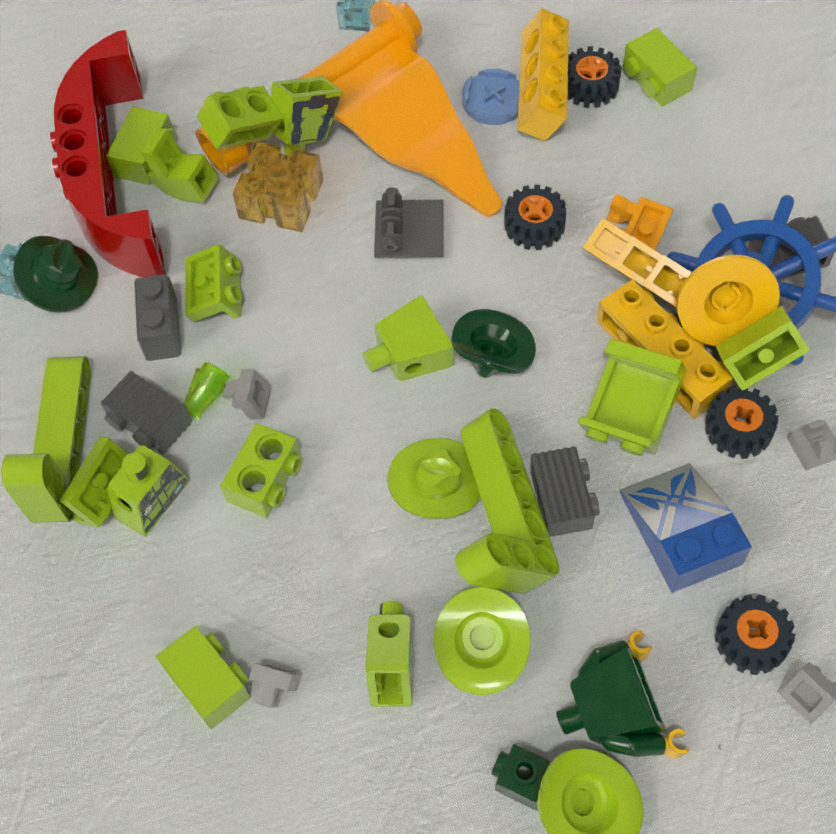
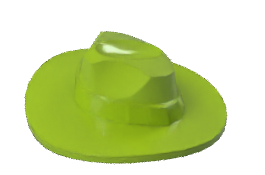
M429 438L414 442L402 449L390 464L387 475L389 492L402 509L415 516L428 519L458 517L470 511L481 498L464 444L447 438Z
M485 587L466 589L451 598L439 614L434 630L436 659L445 677L464 692L474 695H491L508 688L520 676L529 657L531 636L526 616L513 598L498 589Z
M571 749L559 754L546 769L540 783L537 802L540 820L547 834L640 833L644 816L642 796L633 777L617 761L595 750Z

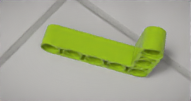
M87 356L48 357L45 365L33 454H7L3 458L1 468L3 486L31 523L71 522L73 520L74 512L61 503L60 499L80 469L91 380V368Z
M490 408L461 428L460 433L493 533L487 534L456 554L455 563L459 574L468 584L524 594L556 577L559 574L560 567L511 426L501 411L496 408Z

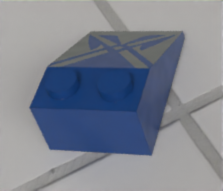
M690 463L620 489L619 493L671 593L744 564L752 548L749 540L733 512Z

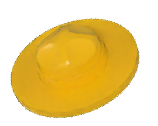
M744 255L721 256L702 264L688 276L678 294L677 314L681 325L692 338L704 344L717 346L776 310L780 300L779 285L772 271L761 261Z

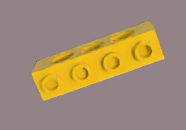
M543 8L540 9L521 33L517 130L546 141L567 119L569 20Z

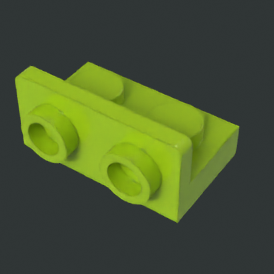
M214 245L185 258V316L193 322L224 311L233 319L241 317V302L243 299L240 289L241 263L236 255L231 254L222 245Z
M100 436L60 499L61 503L75 513L73 520L78 524L100 528L112 512L107 487L112 478L121 469L122 461L128 453L109 437Z

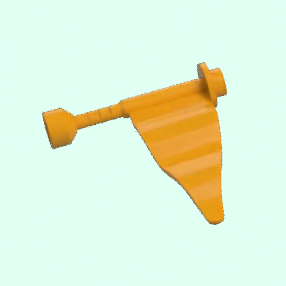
M379 0L370 9L373 29L298 79L323 76L342 90L343 94L334 119L357 134L386 161L433 179L483 216H495L500 212L503 202L489 181L475 145L457 116L440 78L431 64L417 54L416 39L422 35V25L418 16L404 2H400L395 6L388 0ZM201 126L196 129V138L203 152L213 166L223 175H229L249 161L252 143L216 150L204 128Z

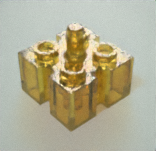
M255 141L246 161L249 172L241 173L232 193L239 219L264 224L267 218L275 219L276 226L279 228L303 232L311 212L309 200H316L323 183L319 154L294 149L290 155L282 154L281 146Z

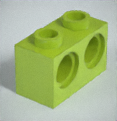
M264 85L251 88L244 86L235 91L225 93L221 91L214 92L205 99V104L196 116L216 150L269 139L284 119Z
M255 423L220 485L226 502L267 518L272 508H277L281 504L285 494L284 486L290 475L295 476L301 466L302 455L297 438ZM272 453H281L276 459H266ZM255 484L264 485L258 491H248V489Z

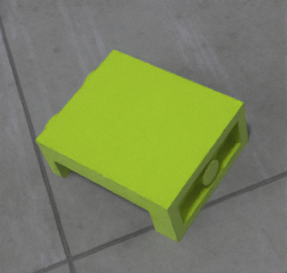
M610 338L605 349V354L609 358L588 413L586 417L580 416L578 424L587 431L585 436L594 441L607 444L608 439L622 443L620 448L631 454L642 456L643 452L646 451L655 455L687 369L682 360Z

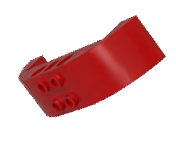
M120 30L88 48L75 60L64 75L57 90L54 103L55 131L50 132L53 150L57 152V157L52 158V165L56 178H60L64 196L72 207L85 239L98 255L109 264L136 276L164 275L166 271L163 250L148 209L123 214L117 213L114 176L106 157L110 149L106 105L144 99L141 75L127 31Z

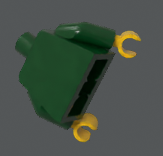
M637 630L631 634L628 642L619 640L593 649L578 670V677L570 683L576 704L556 711L559 725L564 734L568 735L585 728L589 739L595 743L602 744L607 751L632 757L659 756L665 753L666 756L677 759L687 754L690 749L679 750L672 742V738H681L686 735L683 729H674L665 737L660 734L667 730L641 665V662L647 659L653 647L648 646L642 649L635 645V643L642 641L645 634Z

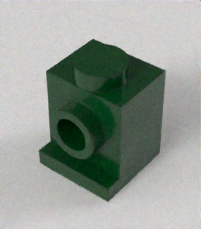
M513 744L509 754L504 751L500 752L491 775L498 778L495 791L538 811L537 801L540 783L551 761ZM521 766L532 770L533 776L530 779L523 780L518 777L517 769Z

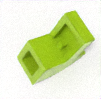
M156 128L141 151L142 156L151 168L147 175L148 179L161 191L176 199L204 203L219 179L205 155L183 153L168 129Z

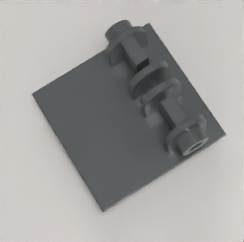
M387 188L382 194V200H376L374 258L443 257L444 199L402 200V195L397 188Z

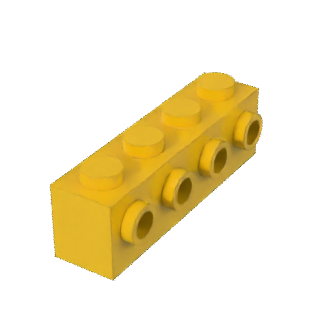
M632 279L599 302L596 321L614 340L682 360L687 373L676 402L694 420L709 410L714 398H717L721 391L727 393L728 388L731 387L733 376L725 364L721 361H716L705 350L702 342L692 338L680 326L677 318L671 312H666L655 301L649 290L641 288Z

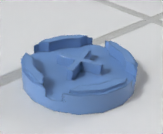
M498 68L479 71L477 76L473 78L471 76L466 80L462 89V103L468 116L479 123L487 125H503L518 117L519 81L516 79L515 74Z

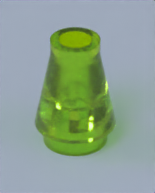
M204 362L201 368L195 369L183 402L190 416L200 419L203 412L223 393L225 384L229 379V376L224 371L207 362Z

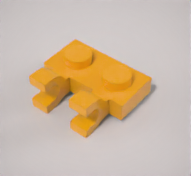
M615 194L606 220L617 224L628 221L629 224L626 230L619 229L630 236H634L656 251L672 215L673 208L641 197L638 204L621 195Z

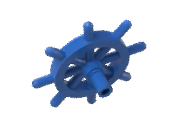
M790 195L781 197L773 220H749L737 224L732 220L726 206L723 203H716L712 207V213L721 232L707 243L699 257H693L676 251L670 252L667 255L668 258L690 271H694L712 259L723 256L730 249L734 255L749 256L761 261L774 274L779 285L780 297L797 301V304L787 313L797 329L808 320L816 307L836 313V297L821 293L822 277L819 263L820 259L836 252V236L812 247L800 232L786 225L795 203L794 198ZM765 240L760 254L749 252L745 242ZM779 243L796 254L771 267ZM804 267L806 274L804 288L778 281ZM674 314V316L679 321L680 326L682 327L678 314ZM802 355L790 363L799 365L803 362L804 356Z

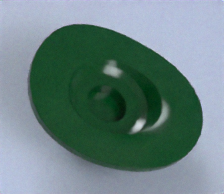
M52 236L32 237L21 245L13 263V277L21 295L34 306L49 312H68L79 308L90 298L97 284L98 270L92 257L85 250L66 239L62 240Z
M477 309L464 314L456 322L451 335V343L455 351L466 360H469L476 369L477 374L484 378L499 372L511 374L524 372L532 365L536 353L535 340L528 327L517 318L497 310Z

